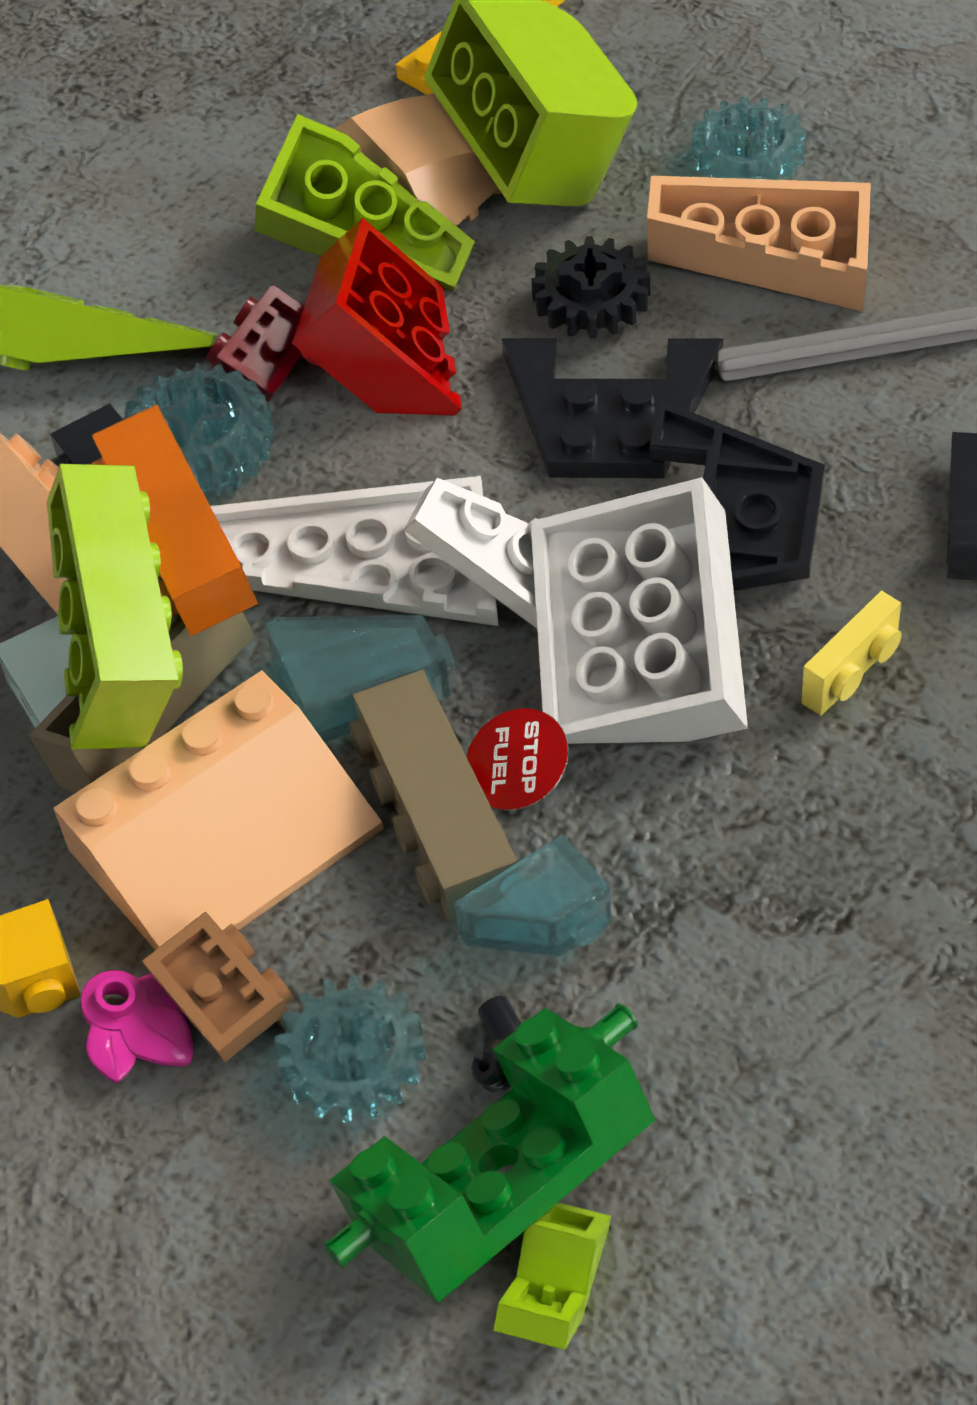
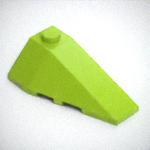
M297 114L256 202L254 231L299 250L322 256L363 217L442 285L443 289L454 291L475 241L427 201H419L398 183V177L386 167L381 169L360 151L361 146L347 134Z
M0 285V365L15 369L30 370L31 362L43 363L209 347L214 345L219 336L216 333L160 319L134 317V314L116 308L98 305L87 306L84 305V300L20 285Z

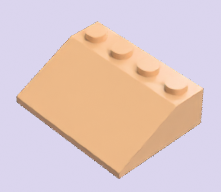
M263 670L53 808L69 851L154 950L158 949L205 911L222 930L231 923L238 930L242 929L384 829L381 819L300 708Z

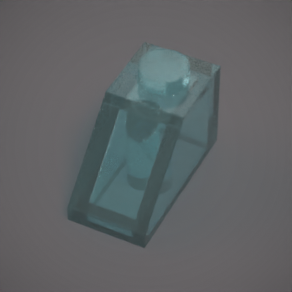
M563 834L455 902L459 937L467 946L559 957L576 945L585 946L595 941L605 931L607 925L612 922L610 886Z

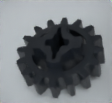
M587 236L584 245L579 247L570 240L564 241L565 251L563 253L549 249L546 252L547 263L537 262L535 264V277L531 278L532 298L536 302V313L538 317L548 315V325L551 329L566 324L568 336L573 337L578 333L579 329H587L588 335L592 339L597 337L598 329L606 328L613 335L618 334V323L620 321L634 325L637 323L636 311L646 312L648 309V296L651 295L650 273L646 272L645 258H634L633 247L630 245L618 251L615 249L614 239L608 238L601 246L595 244L592 236Z

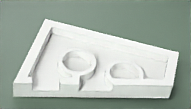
M437 478L425 489L403 530L537 628L531 522L527 523L505 514L501 504Z

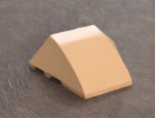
M435 94L405 98L380 105L355 115L334 128L347 134L361 146L360 151L381 169L386 167L398 177V183L419 201H427L456 226L463 220L469 223L472 222L479 215L478 207L492 194H502Z

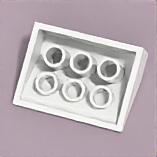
M702 477L530 521L543 712L553 717L560 724L568 744L689 742L748 729L726 514L724 508Z

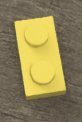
M881 590L804 665L801 704L822 716L838 699L845 701L853 695L861 683L863 674L876 661L883 663L892 656L902 636L901 631L898 630L901 602Z

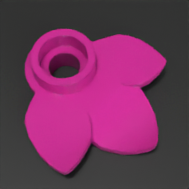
M109 970L95 975L86 983L82 990L80 1001L82 1015L91 1026L87 1038L86 1051L92 1065L107 1079L114 1083L122 1081L132 1070L137 1058L164 1066L187 1067L191 1064L193 1040L190 1027L185 1018L186 1016L151 974L137 978L125 971ZM111 994L120 995L126 998V1002L114 1006L106 1003L103 997Z

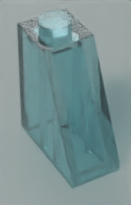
M423 615L275 617L264 621L272 659L289 696L303 712L324 743L350 734L348 722L357 719L353 699L354 693L423 669L438 700L451 696L448 671L455 668L452 651L443 634L434 637Z

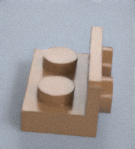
M206 911L142 960L149 973L224 1063L275 1022L286 1034L297 1026L286 1006L294 1000V996L285 983L270 967L260 974L249 961L256 953L240 931L232 923L222 930Z

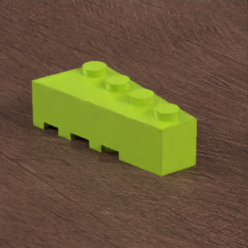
M60 464L47 499L54 578H67L61 585L59 610L57 612L60 634H72L69 646V668L64 670L66 697H79V717L75 724L69 726L71 749L145 748L173 690L179 689L183 677L181 654L178 650H172L169 637L172 619L170 600L167 596H161L158 583L161 566L160 551L156 543H150L147 530L150 516L149 497L145 491L139 490L135 466Z

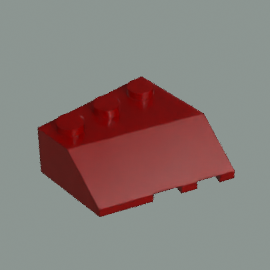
M362 217L320 257L292 344L300 350L308 362L315 366H320L376 413L455 416L462 410L460 395L450 389L449 379L456 374L455 361L444 350L443 338L450 333L443 286Z

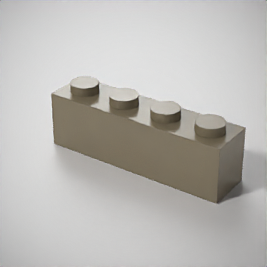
M243 612L193 636H190L180 614L172 617L169 637L172 650H178L181 654L183 663L182 683L179 689L173 690L147 746L163 736L255 636ZM78 696L65 697L28 735L58 786L73 793L78 792L143 749H71L69 726L76 723L80 714Z
M421 669L354 693L353 699L357 719L348 722L354 745L361 758L371 755L376 767L370 769V775L382 805L393 802L398 816L392 817V822L402 850L405 854L415 851L421 865L415 867V872L427 903L431 904L438 901L450 924L521 897L518 861L424 670Z

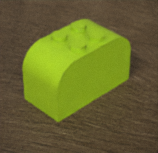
M454 0L424 75L425 81L508 203L583 206L592 202L637 108V99L633 91L587 30L570 14L542 0Z

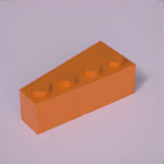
M156 404L93 434L92 437L102 458L92 462V465L135 466L139 490L145 491L149 497L150 516L147 530L150 543H156L160 551L161 566L159 574L162 578L158 582L161 596L169 598L172 617L180 614L190 636L257 605L258 602L243 568L158 405Z

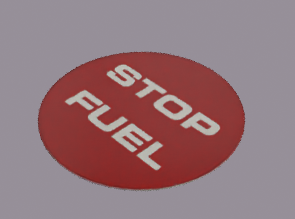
M519 708L499 714L487 722L472 740L466 758L490 806L501 810H516L540 801L557 785L567 764L568 743L562 727L553 717L540 710Z

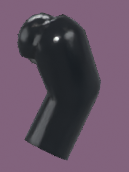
M495 996L484 1002L478 1009V1015L492 1042L489 1048L483 1050L484 1056L482 1060L474 1057L471 1072L475 1081L481 1084L485 1090L501 1092L511 1086L493 1048L515 1032L521 1022L506 996Z

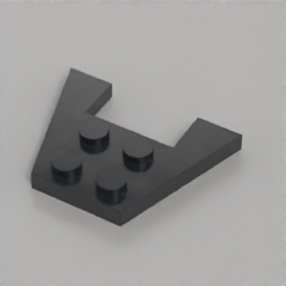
M502 338L503 356L549 478H664L671 462L650 460L649 449L658 399L695 413L716 371L717 352L723 348L724 338H668L666 379L556 378L557 338Z
M658 399L649 448L650 460L705 465L703 479L724 508L726 514L733 590L810 578L825 478V465Z

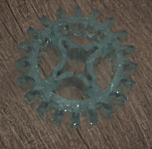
M197 363L193 371L181 372L175 366L173 376L164 378L154 375L153 387H137L136 400L126 402L125 417L122 418L123 420L156 404L158 405L203 492L212 490L220 498L223 486L230 484L241 489L243 475L257 476L259 462L269 460L270 444L273 443L274 436L269 402H266L265 395L261 394V390L257 387L256 382L246 381L240 370L227 374L221 364H218L210 371H204L200 364Z

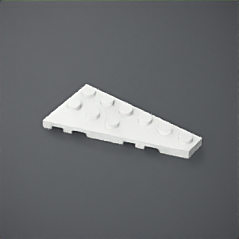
M481 476L444 480L483 496ZM434 481L210 506L243 568L252 591L498 626L496 598L403 530L425 489Z

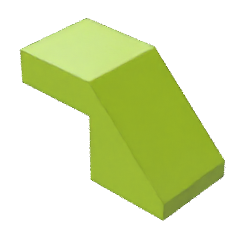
M558 1202L524 1231L517 1276L498 1303L493 1331L565 1350L582 1322L608 1234L611 1216Z

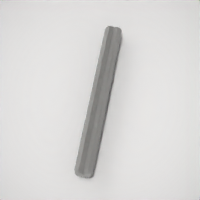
M977 306L722 348L717 352V370L722 381L730 382L977 340Z

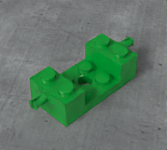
M618 1003L613 1010L591 1028L574 1026L549 1009L543 1008L535 1016L521 1023L515 1032L493 1048L512 1089L498 1101L490 1104L481 1115L449 1141L436 1148L422 1163L386 1136L382 1137L370 1148L360 1152L349 1165L329 1180L352 1221L330 1240L323 1243L331 1259L343 1269L347 1263L370 1246L437 1303L444 1299L655 1121L628 1058L611 1048L629 1032L638 1027V1022L632 1012L626 1006ZM515 1164L503 1174L497 1171L504 1166Z

